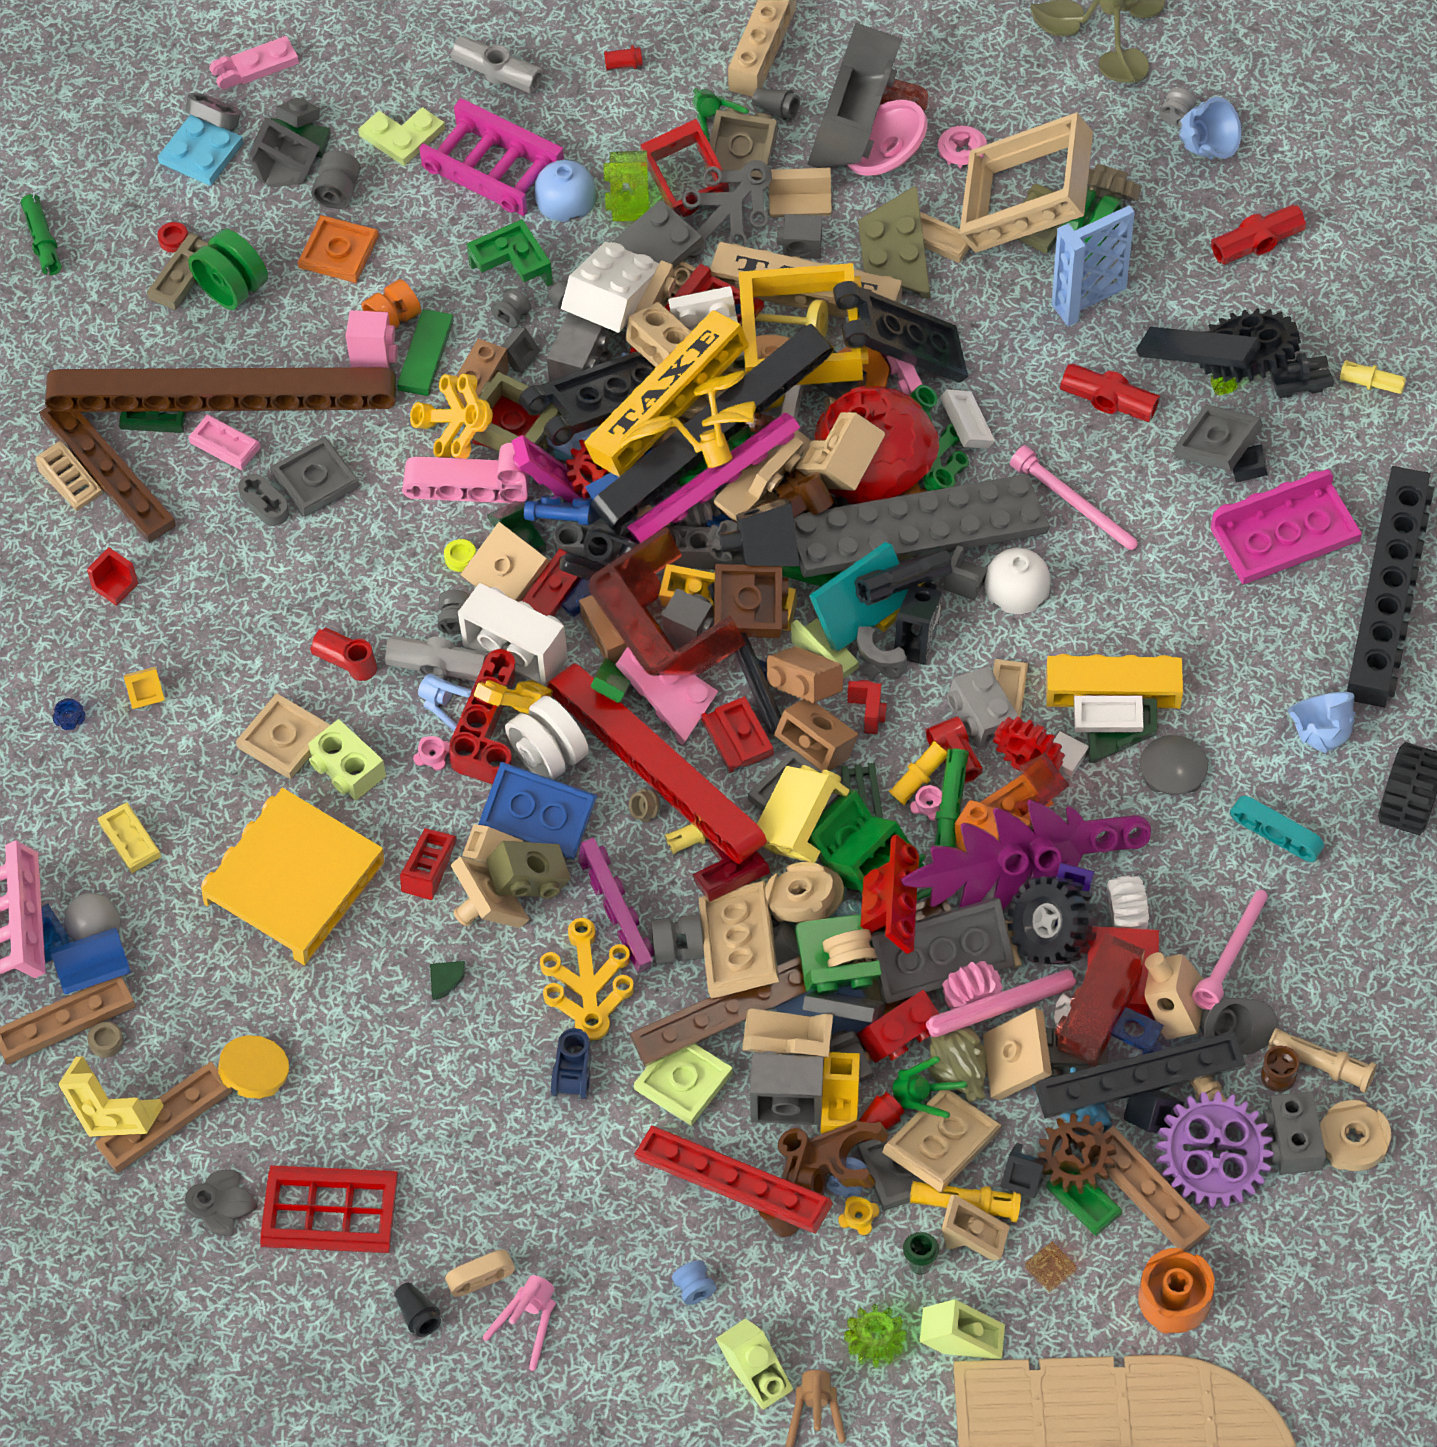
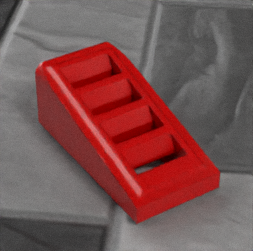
M424 828L400 874L401 891L432 900L451 857L457 836ZM430 843L443 848L442 850L427 847V844ZM423 855H426V856H429V857L436 858V860L429 859V858H425V857H422V856H423ZM418 867H422V868H425V869H429V870H431V871L428 872V871L420 870V869H417V868H418Z

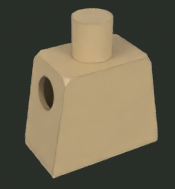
M1159 952L1151 954L1145 960V966L1149 973L1144 996L1163 1036L1168 1040L1198 1034L1203 1009L1196 1005L1192 998V993L1198 982L1204 979L1185 955L1178 954L1164 957Z

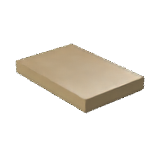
M950 1090L939 1091L926 1104L948 1111L950 1113L949 1118L938 1117L919 1111L885 1144L882 1152L940 1193L997 1136L1002 1126Z

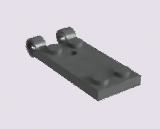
M659 200L612 242L622 245L625 250L635 254L647 255L657 263H660L661 260L670 263L674 269L700 247L704 240L702 235L666 203ZM562 280L554 284L547 296L548 300L559 310H563L561 306L568 280Z

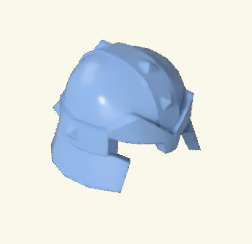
M1215 96L1206 102L1202 101L1199 106L1192 108L1180 121L1182 124L1179 130V137L1185 145L1184 148L1196 155L1207 157L1211 160L1214 157L1226 159L1233 156L1239 148L1241 123L1233 105L1225 98Z
M1350 692L1327 693L1310 697L1290 706L1287 711L1295 722L1302 743L1306 742L1312 748L1327 753L1329 750H1334L1347 742L1352 734L1353 723L1355 722L1354 715L1356 712L1353 711L1354 694Z

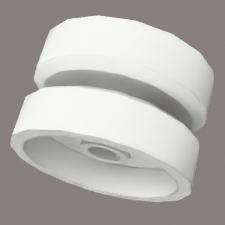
M543 696L529 707V715L520 713L505 725L506 735L518 757L533 773L555 780L565 772V764L574 766L589 754L588 744L577 723L551 697Z

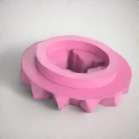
M969 126L949 128L938 140L940 158L946 159L948 166L954 163L960 169L963 165H968L970 150L987 145L985 136L979 130ZM968 144V151L963 149L961 152H957V146L963 147Z

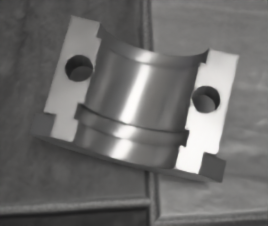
M871 626L859 627L857 635L859 658L869 664L859 676L865 675L869 678V681H872L881 673L890 680L899 679L906 672L907 656L904 654V650L900 647L891 651L878 649L875 646L874 635L876 630Z

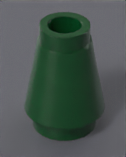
M926 1232L911 1234L903 1244L904 1256L913 1273L918 1275L926 1274L939 1254L937 1240Z

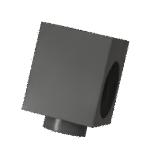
M785 214L784 227L778 226L777 245L783 246V255L820 259L822 216Z

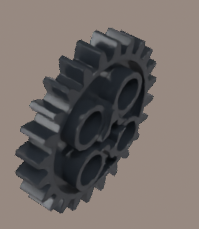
M1259 308L1253 314H1248L1247 310H1243L1240 316L1230 313L1231 319L1219 318V325L1209 324V331L1202 332L1257 337L1261 344L1260 348L1247 368L1200 363L1199 366L1200 369L1204 368L1206 375L1212 373L1213 379L1223 376L1224 382L1229 381L1232 377L1236 378V383H1239L1243 377H1248V380L1251 382L1256 375L1264 379L1266 378V372L1278 373L1277 366L1287 367V359L1296 358L1295 352L1300 351L1299 344L1301 343L1297 324L1292 322L1290 316L1283 317V312L1281 311L1273 315L1272 309H1268L1263 314L1260 313Z

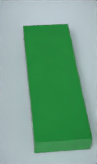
M422 309L397 383L398 391L429 396L454 322L453 314Z

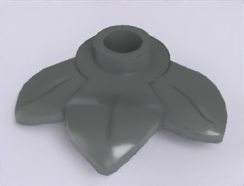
M228 1169L211 1173L204 1184L192 1186L185 1196V1206L188 1212L193 1217L202 1219L207 1230L221 1236H233V1219L248 1215L256 1209L257 1203L248 1191L237 1187L240 1181V1173ZM197 1197H206L209 1199V1202L201 1203Z

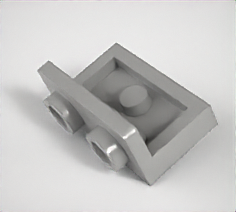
M989 666L953 678L947 695L948 704L952 711L957 712L966 728L968 737H972L977 747L984 746L987 736L995 733L1001 722H1005L1007 717L1015 720L1018 716Z

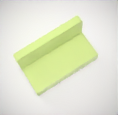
M817 618L805 627L797 619L791 623V642L796 647L843 665V679L859 668V661L845 647L838 652L831 649L821 623Z

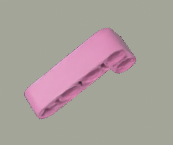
M506 443L500 447L499 460L437 457L409 458L405 465L402 492L411 499L495 503L518 501L524 503L528 498L530 475L525 471L521 472L517 468L513 460V455L515 454L513 444Z

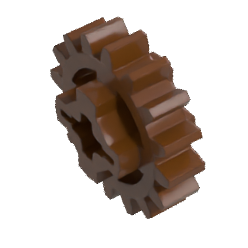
M1071 1114L1070 1122L1066 1124L1061 1118H1058V1128L1056 1130L1048 1126L1045 1129L1049 1139H1039L1040 1148L1045 1150L1037 1153L1038 1159L1046 1161L1043 1171L1044 1176L1052 1174L1050 1181L1053 1186L1058 1185L1062 1181L1065 1192H1069L1072 1185L1077 1186L1080 1194L1084 1192V1185L1090 1184L1094 1190L1097 1189L1096 1179L1100 1177L1107 1181L1109 1176L1105 1168H1115L1116 1165L1114 1159L1108 1157L1117 1154L1115 1145L1109 1144L1113 1140L1110 1131L1102 1133L1104 1126L1101 1121L1092 1126L1089 1115H1085L1082 1122H1078L1075 1114ZM1074 1133H1085V1134H1088V1135H1087V1136H1082V1135H1078V1134H1074ZM1062 1140L1060 1150L1054 1152L1056 1145ZM1070 1144H1073L1075 1149L1082 1153L1084 1164L1072 1154ZM1100 1155L1098 1163L1093 1168L1094 1157ZM1072 1171L1079 1173V1175H1072L1066 1172Z

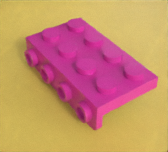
M1329 469L1321 472H1311L1304 478L1291 483H1281L1275 489L1264 493H1254L1240 502L1224 504L1213 513L1210 530L1242 585L1361 541L1362 533L1332 485L1333 474Z

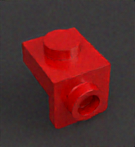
M869 680L849 681L847 702L866 704L864 733L878 734L879 722L885 723L887 703L881 702L882 684L873 683Z

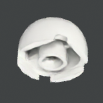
M1015 547L1001 552L993 558L986 571L985 591L988 599L992 604L994 602L1001 607V610L1007 613L1024 614L1033 612L1049 596L1051 577L1047 564L1037 553L1027 548Z

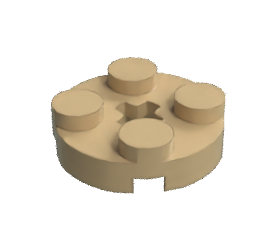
M794 863L786 866L787 872L779 877L775 873L769 879L765 887V897L772 915L777 921L802 922L823 919L826 915V909L830 907L835 898L836 890L830 873H826L824 867L817 863ZM800 889H805V890H806V892H804V893H802V894L795 895V894H798V893L800 892Z
M1359 1100L1339 1102L1328 1110L1320 1124L1326 1158L1330 1160L1333 1167L1339 1170L1364 1171L1384 1160L1391 1141V1128L1385 1115L1379 1110L1376 1112L1372 1108L1367 1107V1103ZM1349 1129H1355L1357 1134H1363L1364 1136L1360 1138L1359 1142H1352L1346 1138L1349 1134Z

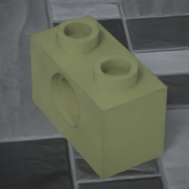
M502 841L486 859L497 894L512 895L514 897L537 896L548 899L558 895L560 890L571 879L559 844Z

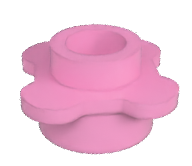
M436 736L423 737L419 741L418 753L413 757L414 763L417 766H431L436 771L442 770L446 766L444 760L449 753L450 743L442 741V739ZM435 752L436 754L431 756L429 753Z
M932 785L919 788L916 793V801L910 804L911 812L913 814L926 815L929 820L936 821L935 815L939 811L941 804V790ZM932 801L933 804L928 805L927 802Z

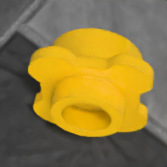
M850 1196L846 1199L844 1214L838 1217V1223L844 1229L850 1227L857 1230L860 1235H868L872 1231L871 1223L873 1219L879 1215V1207L875 1203H870L865 1198ZM861 1213L862 1217L857 1218L855 1215Z

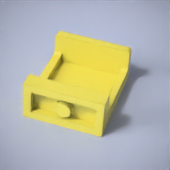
M802 765L800 769L786 766L757 823L767 839V843L763 847L777 855L815 863L821 851L807 841L831 794L847 797L850 790L840 783L841 777L828 770H823L822 773H819L805 765Z

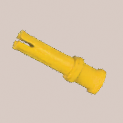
M912 1182L910 1192L911 1204L947 1208L950 1196L957 1195L991 1216L1010 1218L1011 1222L1017 1223L1021 1201L1020 1193L993 1191L990 1186L981 1187L980 1190L947 1186L940 1193L927 1183Z

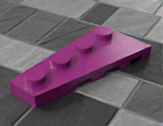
M594 838L582 842L578 862L582 870L590 869L588 874L594 893L596 895H604L603 906L605 913L613 926L619 924L621 930L617 931L618 938L622 945L628 947L630 960L637 974L650 969L652 964L651 957L655 956L653 947L647 937L642 938L637 929V926L640 925L639 918L632 906L627 908L622 897L625 895V889L618 876L613 877L608 868L611 861L603 845L598 847Z

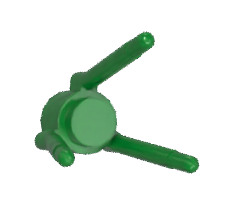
M698 88L693 90L695 94L693 105L698 111L697 119L700 121L701 129L708 142H710V135L706 119L707 117L714 116L720 106L732 108L744 114L749 112L748 108L726 100L723 96L717 97L711 90H699Z
M934 1056L910 1069L899 1070L898 1077L893 1082L892 1090L895 1099L901 1103L903 1109H914L938 1117L949 1118L950 1113L948 1111L919 1102H922L929 1095L930 1091L966 1088L968 1083L966 1081L929 1084L925 1078L917 1073L940 1061L939 1056Z

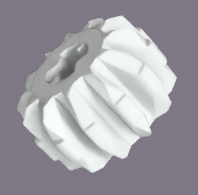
M1129 875L1109 880L1106 894L1112 927L1147 929L1149 924V907L1145 886L1140 877H1130Z

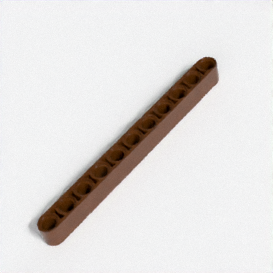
M384 367L55 369L49 371L46 376L45 405L50 410L57 412L389 409L396 403V374L391 369Z

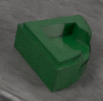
M465 961L430 964L433 1000L446 997L450 991L462 982L466 969Z

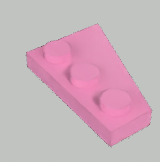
M636 635L616 663L618 669L630 681L640 696H645L655 708V714L662 723L666 722L676 734V740L682 746L701 719V714L705 713L719 692Z

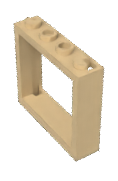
M1078 112L970 150L959 234L975 253L1084 216L1093 131ZM1068 148L1064 189L988 215L994 173Z

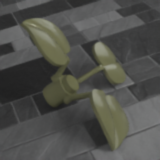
M1053 0L1041 4L1031 3L1030 9L1036 23L1046 32L1056 36L1077 34L1080 30V23H1086L1097 5L1100 4L1106 14L1114 15L1116 52H1107L1100 57V72L1111 80L1124 83L1140 82L1147 77L1149 62L1144 53L1135 48L1123 51L1121 49L1120 10L1124 12L1129 11L1131 15L1138 18L1154 17L1164 9L1165 0H1094L1085 15L1083 8L1070 0Z

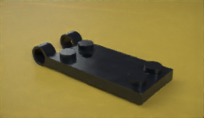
M852 281L841 282L833 288L837 308L849 310L856 307L859 310L858 313L861 319L849 321L842 326L841 331L846 347L856 349L865 346L958 383L969 377L956 325L861 288Z
M636 351L539 386H529L521 393L519 403L532 416L542 413L550 403H553L562 416L559 415L550 419L544 427V433L553 445L562 446L568 443L574 434L601 425L656 367L640 352Z

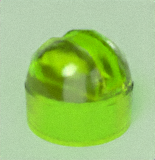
M1211 375V387L1218 396L1232 393L1238 387L1235 377L1224 382L1223 376L1213 379V375Z

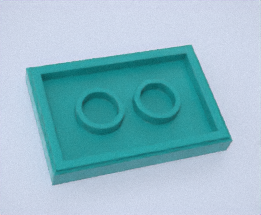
M884 542L809 595L831 649L837 652L857 638L859 627H873L901 607L908 589L892 594L888 599L870 606L861 603L855 594L854 582L857 577L878 569L885 570L900 564L892 544Z

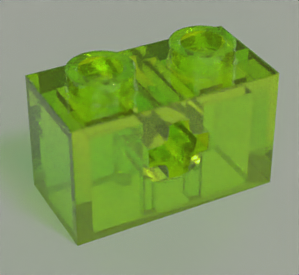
M647 150L609 152V163H603L604 182H610L611 192H605V210L612 211V222L636 221L649 210ZM623 183H629L630 189H624Z

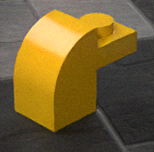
M829 1052V1057L824 1058L821 1134L857 1120L860 1053Z

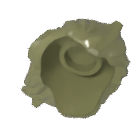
M967 1026L939 1037L932 1036L930 1039L931 1058L939 1056L940 1061L928 1068L931 1077L938 1083L966 1081L968 1086L957 1090L965 1093L968 1102L972 1103L975 1099H985L986 1096L983 1091L985 1073L987 1072L986 1052L976 1032Z

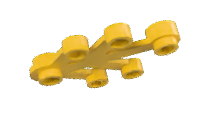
M461 374L459 378L455 375H442L439 381V389L441 393L445 394L451 409H436L431 404L420 402L415 403L411 409L410 422L415 428L429 429L437 423H449L442 436L434 443L433 453L437 458H450L451 455L455 458H468L471 453V439L476 432H483L492 421L493 413L489 403L486 400L479 399L475 392L477 378L474 375ZM457 391L463 393L467 402L465 408ZM465 423L466 427L464 428V430H463V432L461 433L460 437H459V438H456V439L453 441V439L455 438V436H456L457 433L459 432L460 428H461L462 425Z
M577 918L568 927V937L571 944L577 947L580 977L563 966L560 957L553 952L542 955L540 958V968L543 974L555 977L579 994L583 999V1008L565 997L563 987L557 983L548 984L543 990V996L548 1006L557 1007L574 1019L575 1028L586 1032L589 1040L594 1041L601 1039L608 1033L610 1028L609 1015L624 999L631 997L634 992L633 980L629 976H617L613 981V991L597 1007L596 995L620 968H624L629 964L630 951L625 945H614L609 951L608 961L594 975L590 945L596 939L595 925L589 919ZM578 927H586L587 931L578 933L576 929ZM617 953H623L626 955L621 960L614 958V955H616ZM548 961L557 963L551 968L545 966V963ZM620 984L629 985L627 990H619L617 987ZM551 992H558L560 994L559 997L554 999L548 997ZM589 1019L598 1020L596 1025L590 1026L586 1024Z

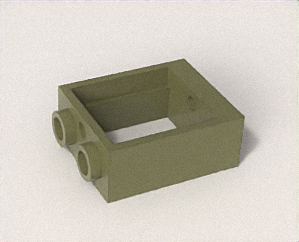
M498 372L492 381L485 383L479 399L486 400L491 410L501 396L520 404L519 397L529 386ZM550 403L540 413V417L525 435L526 438L544 451L548 447L547 436L544 433L546 423L555 416H562L553 403ZM490 423L483 432H476L472 439L499 452L503 444L512 443V440L519 436Z

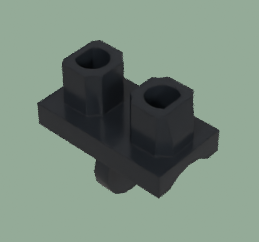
M1299 353L1296 356V360L1287 361V367L1277 366L1278 373L1269 371L1276 395L1279 398L1292 397L1294 393L1308 391L1312 394L1323 392L1324 388L1333 387L1334 385L1327 356L1307 358L1305 353Z

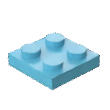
M190 114L158 155V161L164 166L211 186L243 145V137Z

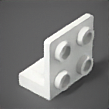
M731 286L668 299L671 314H674L689 330L693 331L699 322L712 310L738 323ZM744 351L734 361L745 359Z

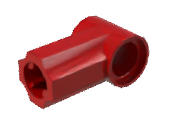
M326 627L322 630L319 629L313 637L310 647L312 655L347 670L350 676L358 681H366L376 674L377 662L368 641L360 638L352 640Z
M958 716L925 729L929 746L935 741L946 752L947 749L952 748L969 752L964 784L974 781L982 774L983 768L969 745L966 728Z

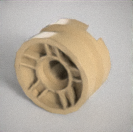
M870 930L850 931L823 941L824 952L829 953L830 957L827 961L828 967L876 960V951L870 946V941L872 940Z

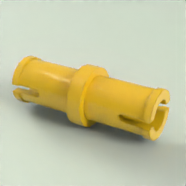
M935 741L931 743L932 745L915 763L911 762L907 766L909 770L888 791L903 806H905L906 802L923 783L927 785L931 781L929 777L947 758V752Z

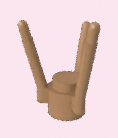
M810 1370L803 1373L802 1386L796 1388V1402L785 1447L794 1446L804 1401H806L807 1406L813 1408L815 1431L821 1430V1408L825 1407L829 1402L839 1442L844 1443L846 1437L837 1403V1388L831 1386L830 1373L823 1370Z

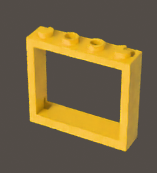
M853 263L738 272L742 329L749 343V346L744 350L746 374L764 360L758 359L753 297L833 291L837 284L844 281L855 282L861 287V276H854ZM855 307L847 310L848 322L860 319L858 308ZM867 347L851 348V352L832 353L826 361L796 385L863 380L862 364H869Z

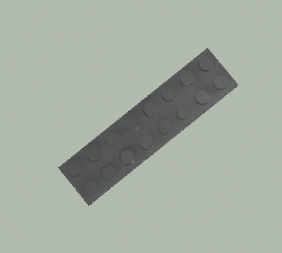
M1027 474L826 509L816 515H813L811 512L802 513L794 518L799 567L804 578L844 571L884 542L892 544L899 561L915 558L919 554L937 547L948 552L954 551L957 545L965 549L1047 534L1050 527Z

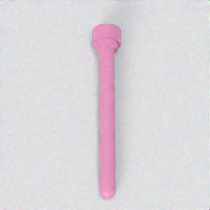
M1024 445L1016 451L1010 461V466L1020 474L1024 472L1027 475L1032 474L1128 550H1134L1137 547L1138 542L1133 536L1041 466L1039 459L1036 457L1037 454L1032 449Z
M1257 890L1254 893L1210 977L1199 981L1193 991L1192 998L1196 1005L1202 1009L1211 1010L1215 1004L1222 1000L1224 996L1222 983L1267 901L1268 895L1266 891Z

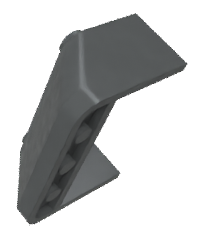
M855 23L807 163L808 165L816 168L860 163L862 157L869 158L874 143L873 140L869 139L873 129L872 126L885 87L892 88L897 70L892 69L902 38Z

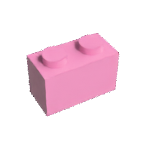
M350 310L346 342L351 367H384L391 369V363H397L398 345L394 344L395 326L390 325L388 312Z

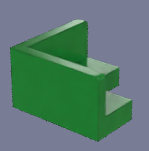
M523 219L466 243L471 269L478 267L480 272L483 273L510 261L523 282L541 276L547 287L553 284L551 262Z

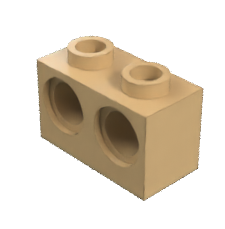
M657 302L628 316L626 341L651 364L657 367L692 330H689L674 314H671V312Z

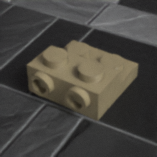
M726 108L725 111L716 110L709 144L723 170H742L746 163L753 160L762 161L769 166L770 158L774 153L779 126L777 120L765 113H756L755 116H751L732 108ZM755 170L751 172V177L754 180H760L762 174Z

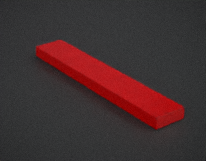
M651 1125L634 1153L636 1159L814 1234L818 1231L833 1205L829 1197Z

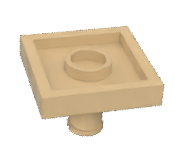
M459 857L451 864L453 871L469 896L465 902L453 911L456 919L462 925L469 927L479 916L484 920L517 928L522 927L530 920L517 897L496 893L487 863Z

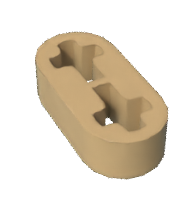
M497 1250L454 1268L446 1275L445 1280L451 1294L454 1297H461L510 1276L516 1267L507 1250Z

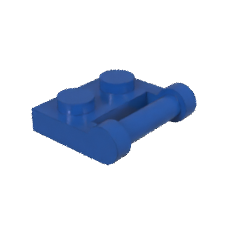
M545 495L541 496V500L526 501L524 507V518L531 521L542 518L578 521L580 525H591L601 517L591 507L592 499L574 498L573 502H562L560 496Z

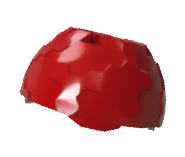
M881 386L853 388L850 392L836 399L820 416L813 435V441H826L841 412L859 414L884 431L885 436L856 490L828 489L829 493L834 494L836 498L839 496L847 498V503L852 505L893 498L910 489L924 475L928 474L938 455L939 436L929 416L922 409L923 407L911 396L896 389Z

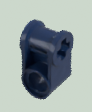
M570 1028L559 1037L556 1062L552 1071L551 1096L557 1097L560 1093L580 1095L581 1099L588 1098L591 1048L587 1033L581 1029ZM576 1045L583 1048L580 1052L574 1054L567 1051L569 1047Z

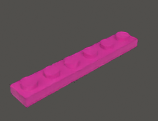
M784 412L731 451L732 460L720 466L707 468L626 528L639 543L654 540L662 533L661 529L671 521L676 523L682 520L689 513V508L697 502L701 504L711 499L715 495V489L724 483L730 484L742 475L741 470L748 465H756L762 462L768 456L770 449L777 444L782 446L794 438V432L801 427L793 416Z

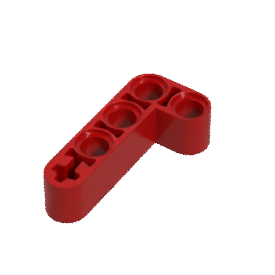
M504 649L493 650L487 655L449 745L450 765L455 772L493 784L499 766L490 765L491 762L499 761L512 765L510 749L502 743L490 740L505 705L496 706L474 696L478 683L486 684L488 680L503 685L507 689H512L515 681V659L511 652ZM495 673H499L498 679L495 678ZM473 723H481L483 726L479 728H474L470 725ZM460 751L471 752V754L467 756H461L458 753Z

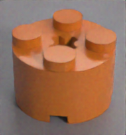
M1181 1248L1162 1250L1149 1259L1142 1272L1138 1302L1144 1317L1158 1331L1162 1333H1183L1198 1327L1206 1319L1211 1308L1215 1284L1213 1271L1206 1260L1196 1253L1193 1255L1184 1252V1249Z

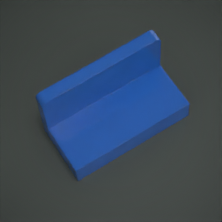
M117 928L50 949L64 994H69L131 972Z

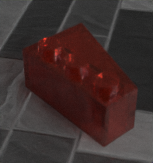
M1105 933L1094 959L1091 960L1087 968L1081 988L1077 987L1073 994L1068 1016L1063 1015L1055 1030V1035L1059 1036L1057 1050L1096 1067L1140 984L1145 949Z

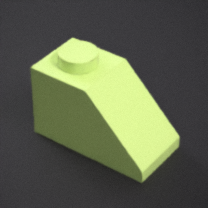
M954 1299L923 1308L920 1343L943 1354L999 1360L1002 1359L1005 1324Z

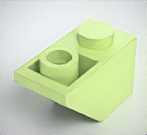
M744 1319L715 1338L729 1366L761 1409H766L793 1391L762 1329Z

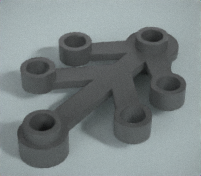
M753 160L746 163L742 170L720 171L719 168L711 166L704 171L703 182L709 187H716L719 183H740L733 192L699 193L695 189H688L684 192L682 204L687 209L693 210L698 206H719L698 228L697 232L702 235L704 243L688 257H698L703 253L706 246L705 240L729 214L731 235L729 236L728 244H732V238L738 236L743 240L742 246L746 247L747 237L743 233L742 200L750 192L752 212L749 216V224L754 229H762L766 226L768 215L764 211L763 190L769 186L772 179L771 170L766 163ZM755 170L761 172L762 178L760 180L752 179L751 172ZM715 172L718 175V180L715 182L709 181L707 174ZM690 194L695 195L697 202L695 204L687 203L686 196ZM755 214H760L764 217L762 224H756L753 221Z

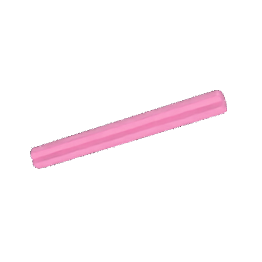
M1065 969L935 1015L926 1022V1027L931 1036L939 1037L1070 990L1076 985V978L1071 970Z

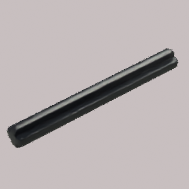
M713 582L710 585H708V591L714 603ZM726 632L767 730L771 735H774L781 719V713L750 640L747 637V633Z

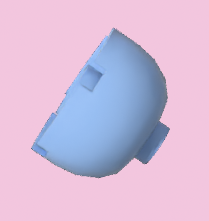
M567 159L557 160L548 164L538 174L534 187L535 201L540 212L551 220L566 222L570 221L569 218L577 216L581 218L586 216L594 207L596 201L594 179L588 169L578 162Z

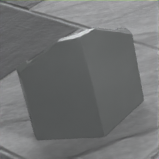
M266 117L247 155L258 180L272 187L303 184L320 146Z

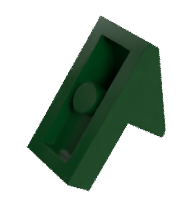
M514 501L487 514L494 528L500 522L540 553L546 551V544L531 520H525L524 518L525 504Z

